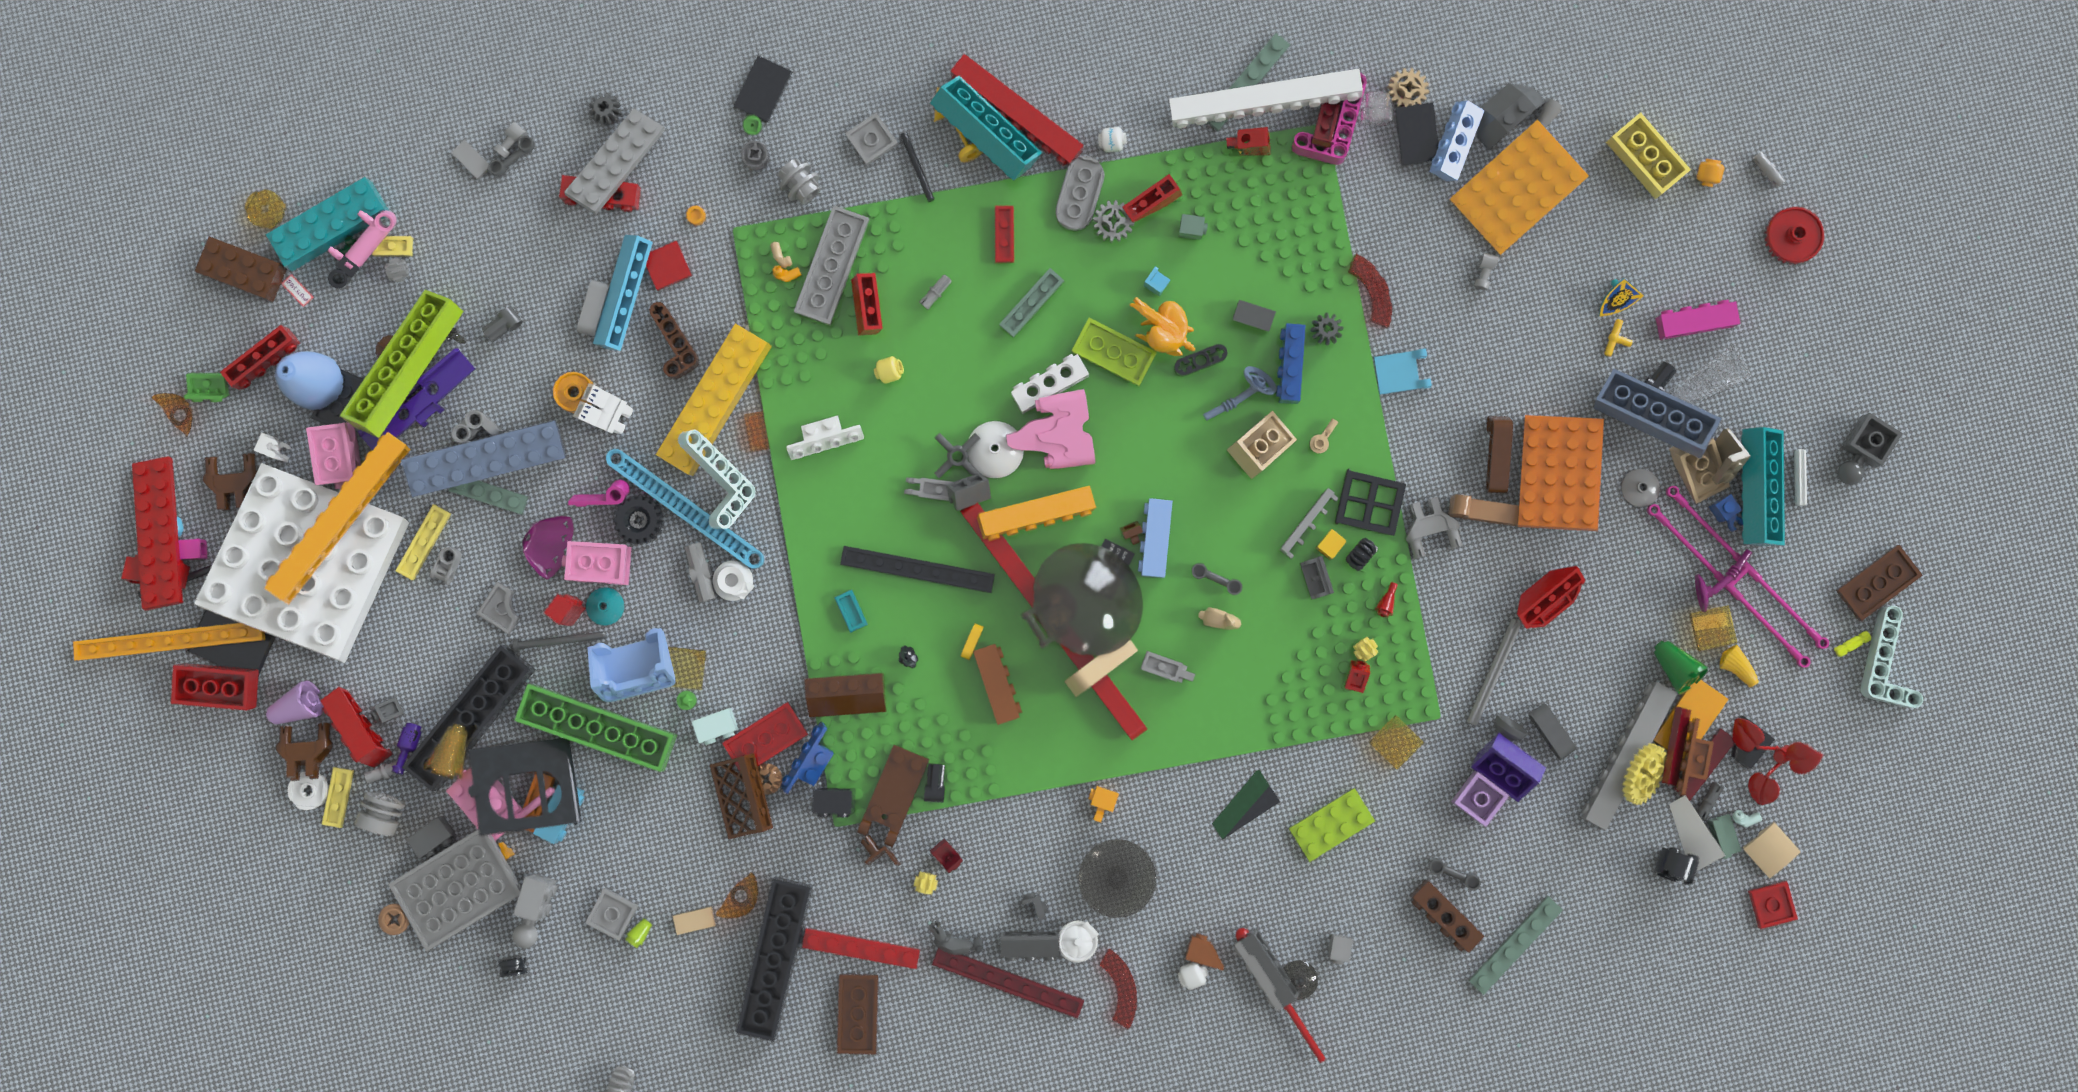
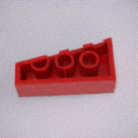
M338 687L320 700L324 706L322 710L333 721L331 725L342 736L340 738L342 743L350 749V756L356 763L359 762L375 768L393 755L390 749H385L381 744L384 741L382 737L370 729L372 723L363 714L360 715L362 709L348 690Z

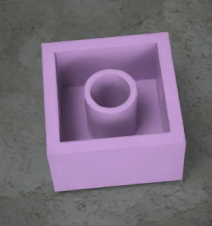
M1473 771L1451 802L1482 826L1486 827L1509 795L1479 772Z

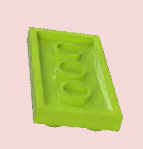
M1088 318L1071 351L1138 387L1157 354L1156 351L1091 318Z
M1353 788L1288 829L1308 861L1311 862L1374 823L1375 820L1356 789Z

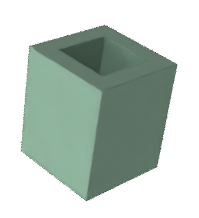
M1182 214L1179 237L1201 240L1202 235H1206L1208 223H1204L1205 217Z

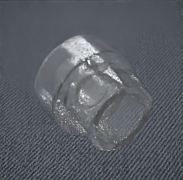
M1369 92L1365 94L1363 104H1361L1360 123L1375 127L1392 124L1393 106L1391 105L1390 94L1386 92Z

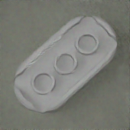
M1082 156L1072 161L1064 178L1056 205V217L1061 226L1071 231L1082 230L1090 224L1101 192L1104 170L1098 160L1093 157Z

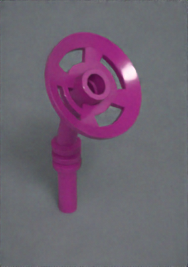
M1746 549L1735 565H1731L1728 569L1726 576L1713 587L1706 586L1703 578L1699 574L1695 575L1696 594L1702 612L1707 611L1710 597L1716 595L1732 580L1737 579L1742 572L1741 568L1752 555L1750 550Z

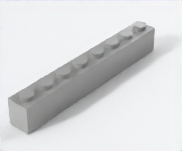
M1651 682V684L1645 687L1643 692L1645 695L1642 701H1639L1635 706V715L1628 720L1625 734L1619 737L1616 751L1611 753L1608 758L1609 764L1607 768L1603 769L1600 773L1599 784L1594 786L1590 793L1591 799L1589 803H1586L1581 810V818L1600 829L1607 830L1624 797L1625 792L1622 790L1625 786L1622 784L1626 781L1624 776L1628 774L1626 769L1630 768V761H1634V755H1638L1639 749L1643 750L1644 745L1652 744L1678 694L1658 682Z

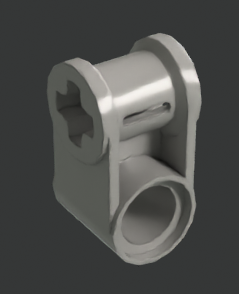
M450 547L443 548L431 569L430 578H437L444 581V584L450 585L462 558L460 550ZM450 551L454 555L451 561L447 559V554Z

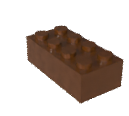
M210 236L195 268V272L270 302H274L287 271V268L278 262Z

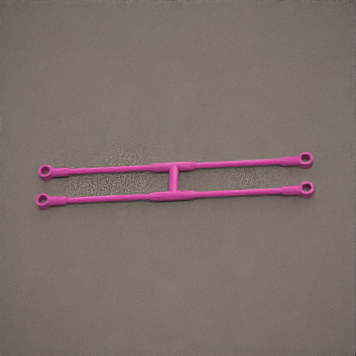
M1677 486L1668 487L1666 495L1671 498L1673 497L1683 508L1685 507L1737 562L1741 555L1738 552L1736 553L1688 504L1689 502L1679 493ZM1671 488L1675 490L1674 495L1670 493ZM1658 505L1648 506V515L1654 516L1663 526H1666L1714 574L1713 576L1718 581L1724 578V575L1717 571L1669 523L1670 521L1660 512ZM1652 507L1656 508L1655 514L1651 512ZM1746 562L1741 568L1742 572L1737 579L1732 580L1725 586V589L1735 599L1739 600L1787 648V651L1796 659L1799 667H1808L1811 662L1809 657L1803 656L1794 646H1791L1743 598V595L1734 585L1748 573L1806 630V633L1813 638L1817 648H1827L1829 640L1821 637L1812 627H1809L1762 579V576ZM1821 640H1824V646L1820 645ZM1803 658L1806 661L1805 665L1801 664Z

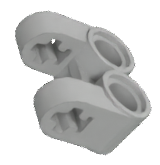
M471 410L465 415L460 424L452 429L451 435L454 441L462 444L473 441L480 430L485 429L492 436L502 434L503 430L483 412ZM476 415H479L480 422L474 425L472 420ZM465 429L467 436L461 439L459 434L461 430Z

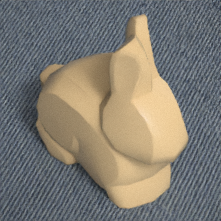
M1209 607L1205 611H1200L1198 615L1203 620V625L1225 630L1239 629L1241 626L1239 618L1216 608Z

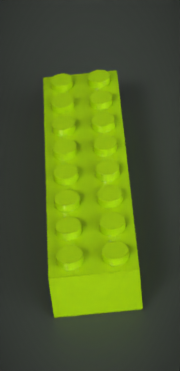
M424 290L340 414V417L353 427L380 438L464 311L451 299Z

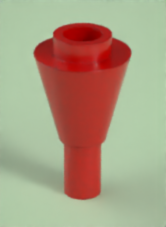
M1390 582L1387 593H1385L1375 607L1379 616L1384 618L1393 616L1394 594L1398 586L1397 583Z

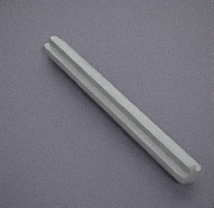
M1517 619L1511 620L1467 719V722L1473 726H1477L1522 625L1521 621Z

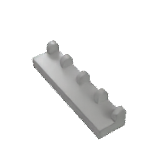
M1327 488L1279 549L1290 559L1294 557L1289 552L1296 542L1300 545L1304 544L1300 537L1307 527L1312 530L1316 528L1311 522L1318 513L1321 512L1324 515L1328 513L1323 508L1330 498L1335 502L1338 500V497L1334 495L1332 490Z

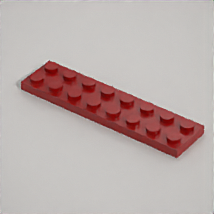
M167 456L132 463L141 607L147 611L182 604L183 594L173 458Z

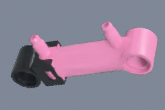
M360 210L358 216L369 225L345 255L333 247L328 249V252L339 261L336 265L337 267L328 275V281L332 287L343 288L350 281V277L352 278L393 229L397 222L393 212L382 211L373 219L367 213ZM381 217L389 218L390 225H383ZM336 273H340L343 275V282H339L335 279Z

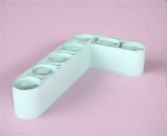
M697 430L682 432L678 437L679 445L728 492L710 515L709 525L713 529L729 528L754 498L755 487ZM689 435L692 438V443H690L688 440ZM702 449L705 450V457L702 455ZM716 462H717L718 465H719V469H718V470H717L716 467H715V463H716ZM729 475L732 477L731 483L729 482ZM743 488H744V490H745V495H744V496H743V494H742V489H743ZM731 502L734 504L733 510L730 507ZM720 516H721V518H722V520H723V521H722V524L719 523V517H720Z
M1885 606L1879 609L1860 691L1866 698L1905 708H1917L1923 703V696L1920 692L1887 683L1901 625L1902 610L1897 606ZM1889 610L1893 614L1892 619H1889L1887 616ZM1884 629L1888 631L1887 638L1883 635ZM1881 647L1884 650V655L1882 657L1879 655V649ZM1876 666L1880 669L1879 675L1875 674ZM1872 685L1875 686L1874 694H1872L1870 691V687ZM1891 689L1894 691V697L1892 699L1889 696V692ZM1910 694L1913 697V702L1911 704L1908 701V697Z

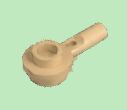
M1332 418L1321 435H1315L1311 438L1310 448L1313 452L1321 454L1328 449V437L1337 426L1338 421Z

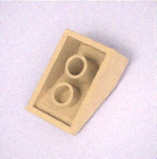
M1271 411L1230 446L1227 451L1252 479L1297 439L1278 416Z
M1712 438L1701 459L1676 447L1669 449L1674 465L1694 503L1697 504L1730 487L1729 482L1716 485L1712 480L1722 465L1714 438Z

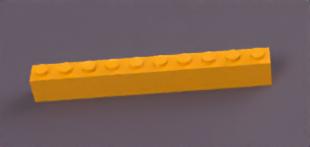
M389 432L382 435L378 439L374 450L367 453L362 465L355 468L351 479L341 486L339 494L329 501L328 508L318 515L313 527L306 530L302 541L292 548L290 556L280 563L279 570L275 575L268 578L264 588L289 605L411 449Z

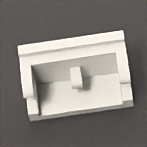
M261 433L254 451L280 461L288 462L289 457L281 454L280 450L283 447L286 449H291V447L279 441V438Z

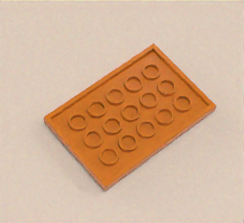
M1525 415L1518 527L1598 532L1604 419Z

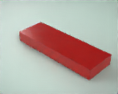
M995 206V263H1014V206Z

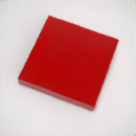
M677 241L649 253L646 267L657 291L692 277Z
M1787 881L1748 891L1759 929L1798 920Z

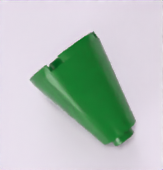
M1660 641L1654 647V655L1678 694H1683L1691 689L1690 685L1693 683L1697 684L1708 672L1706 665L1670 641Z

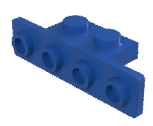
M820 722L818 726L816 725L813 728L811 738L802 746L800 756L791 765V771L783 777L781 787L784 793H789L797 778L814 786L833 756V751L819 744L827 730L823 722Z

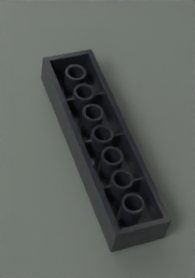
M500 645L402 768L430 791H439L467 756L469 750L476 745L536 669L518 654L514 653L508 646Z
M781 877L773 878L736 1033L772 1042L777 1039L813 885Z

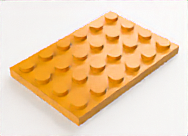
M1537 119L1449 200L1501 255L1587 179L1589 175Z

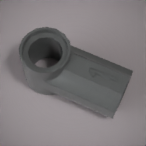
M512 306L501 310L497 318L482 328L483 333L492 343L508 331L517 329L523 323Z

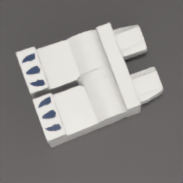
M588 384L581 399L599 407V409L580 401L573 417L609 433L622 434L625 425L618 422L621 415L629 418L633 409L626 405L627 402L593 384Z

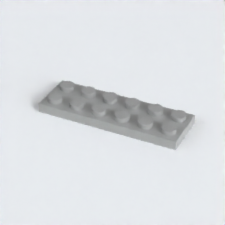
M633 108L565 190V195L597 215L664 133L665 128Z
M833 205L794 313L831 325L870 220L868 217Z

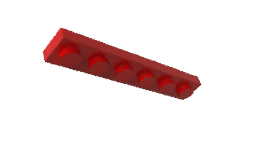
M811 928L805 929L802 948L912 969H917L920 949Z

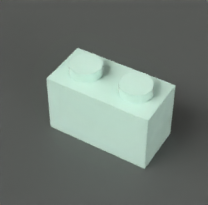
M731 708L692 721L698 742L705 743V746L717 742L716 738L723 736L724 739L734 736V731L738 730Z

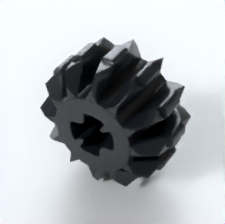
M1362 538L1346 557V562L1349 563V566L1357 571L1362 570L1378 550V547L1374 545L1375 543L1367 538Z

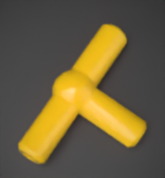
M1620 319L1615 320L1612 332L1608 336L1609 341L1604 353L1605 356H1612L1616 343L1627 347L1632 346V340L1619 336L1623 321Z

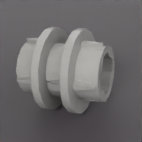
M797 159L791 160L779 171L778 176L782 180L779 187L782 191L790 189L788 198L791 201L798 200L803 205L814 199L821 191L817 183L820 177L817 173L809 174L810 164H801Z

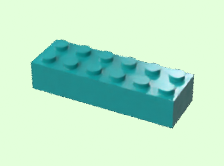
M960 76L941 86L930 102L937 112L941 113L951 125L962 132L965 138L976 145L979 151L990 158L991 162L1003 170L1005 175L1013 181L1029 170L1042 154L1033 143Z
M363 177L267 233L266 236L284 267L294 271L327 252L330 247L334 248L341 244L347 236H354L366 229L369 225L358 216L360 210L367 213L373 219L380 212L389 210L373 182Z
M1767 427L1742 429L1741 443L1750 454L1749 459L1743 465V473L1741 475L1743 482L1741 496L1743 501V544L1784 546V431Z

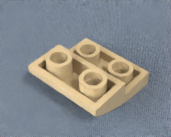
M1775 822L1758 833L1759 835L1743 846L1744 851L1769 879L1800 853L1796 845Z

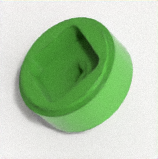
M749 115L743 120V129L747 134L756 135L761 131L762 123L757 116Z
M683 691L677 696V705L683 710H690L697 703V697L691 691Z

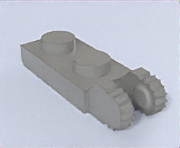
M906 477L907 483L920 484V490L905 489L904 494L949 501L946 485L953 482Z

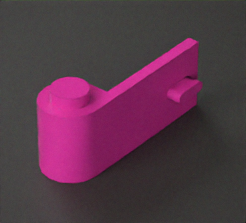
M619 479L611 484L606 494L573 495L568 501V505L586 507L587 505L620 504L629 494L630 487L626 481Z

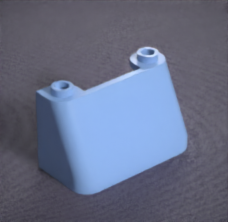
M661 628L649 630L645 635L646 640L618 648L611 649L604 643H597L594 646L587 647L591 689L602 701L614 702L668 688L676 683L665 633Z

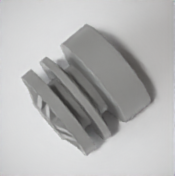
M365 792L364 798L368 801H362L361 805L368 809V812L359 811L354 825L376 834L395 836L399 823L391 817L402 816V812L397 809H404L405 803L388 794Z

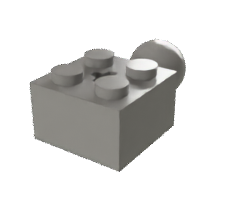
M532 874L524 878L513 914L524 918L523 923L519 924L512 934L513 941L518 947L529 948L536 943L538 932L534 925L536 921L549 915L552 907L549 903L551 897H554L556 894L557 886L555 884L557 880L538 874Z

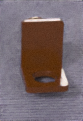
M871 835L866 836V840H861L860 843L870 854L869 858L865 861L866 865L872 864L885 853H887L896 866L901 865L889 847L879 848Z

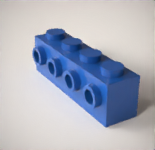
M1286 323L1284 329L1281 328L1280 340H1283V345L1279 349V359L1282 360L1281 366H1278L1277 378H1280V385H1277L1276 397H1279L1278 403L1298 404L1300 402L1306 325Z

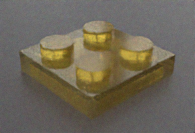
M1729 605L1707 609L1706 612L1689 613L1698 651L1738 643Z
M1397 715L1369 741L1397 770L1424 744Z

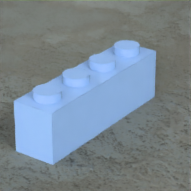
M1149 498L1148 503L1144 504V514H1147V520L1142 524L1145 541H1141L1140 544L1143 560H1139L1138 571L1141 572V576L1165 578L1172 511L1171 500Z

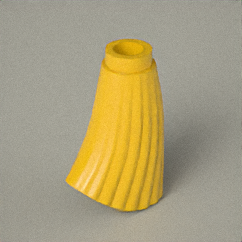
M1733 645L1722 653L1719 663L1720 669L1732 672L1749 688L1759 682L1753 667L1738 645Z

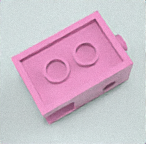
M339 423L306 428L315 485L334 483L335 489H341V486L351 479L355 468L361 466L355 427L349 423Z
M568 541L567 554L562 557V566L565 567L564 580L629 585L632 547L620 544Z
M470 767L468 770L459 773L457 776L458 780L446 792L479 830L475 798L470 797L468 794L469 787L473 785ZM497 780L490 790V803L499 816L508 819L504 787ZM512 797L515 816L522 808Z

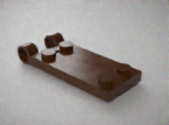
M893 745L857 833L866 836L872 821L878 822L890 828L884 844L893 848L930 759ZM883 814H886V815H887V819H886V820H884V819L882 818V815H883Z

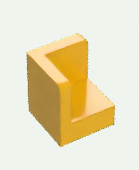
M1331 529L1315 549L1329 560H1332L1344 546L1346 540Z

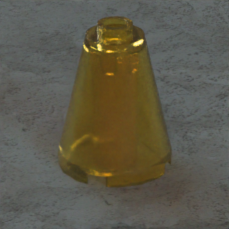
M453 724V727L448 726L424 764V770L427 771L429 767L432 768L431 773L451 779L455 775L459 776L458 780H462L468 733L464 731L465 727L458 724Z

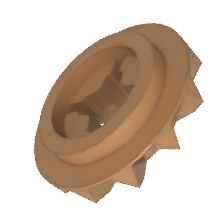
M766 763L760 765L758 770L764 794H773L781 787L782 774L773 764ZM769 775L771 783L767 782L764 784L765 779L763 776Z
M399 904L387 905L379 914V926L389 935L401 934L410 924ZM400 914L397 919L399 924L396 922L390 924L392 920L391 915L396 916Z

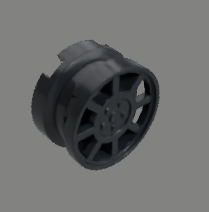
M520 957L498 961V965L501 967L500 977L527 974L528 970L525 967L526 957H523V960Z

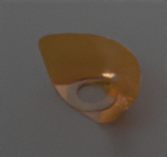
M172 393L153 395L152 399L162 407L170 422L187 437L193 422L192 406L180 395ZM177 410L185 411L186 418L183 421L175 420L174 414Z
M752 872L731 889L723 905L716 912L718 917L739 918L752 911L758 899L757 881ZM738 890H744L747 893V898L744 902H738L735 899V893Z

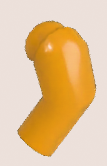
M777 265L772 270L773 276L783 282H789L802 276L798 267L787 271Z

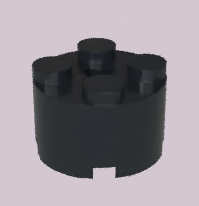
M1669 847V849L1662 848L1653 873H1657L1658 876L1673 882L1684 880L1685 885H1693L1699 865V857L1693 854H1680L1681 850Z

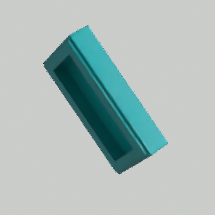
M853 590L834 597L850 633L868 625Z

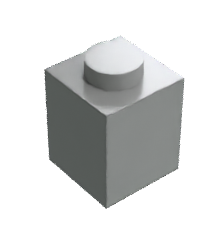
M1331 933L1327 957L1332 959V963L1344 965V962H1350L1353 939L1348 936Z

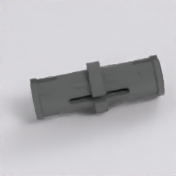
M1712 782L1706 795L1701 798L1702 803L1697 813L1705 822L1712 808L1716 807V801L1724 789L1718 783Z

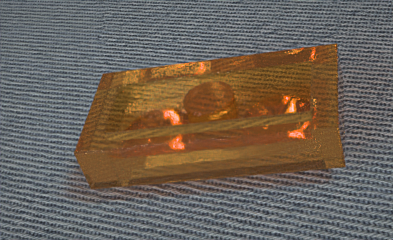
M764 412L744 414L750 452L770 449Z

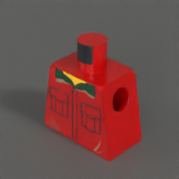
M1268 127L1237 130V137L1227 138V149H1238L1239 155H1270Z

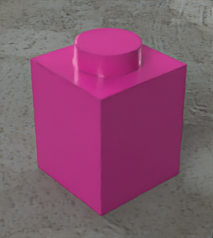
M179 540L180 560L207 559V540Z

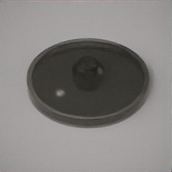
M1110 839L1097 844L1085 855L1079 868V887L1084 900L1093 910L1107 917L1124 918L1136 914L1148 904L1156 887V871L1150 856L1140 846L1128 840Z

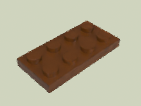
M1895 545L1839 587L1836 592L1859 621H1863L1923 575L1902 547Z
M839 974L837 1054H877L879 975Z

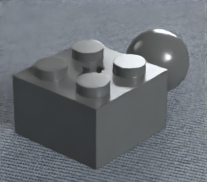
M1871 413L1860 416L1841 447L1854 455V458L1841 464L1838 469L1839 479L1847 485H1855L1864 477V469L1862 467L1864 462L1873 468L1883 466L1903 433Z

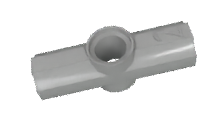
M695 543L686 546L685 551L690 565L689 574L692 582L695 584L699 602L715 599L716 595L711 581L712 572L709 563L706 562L702 544Z

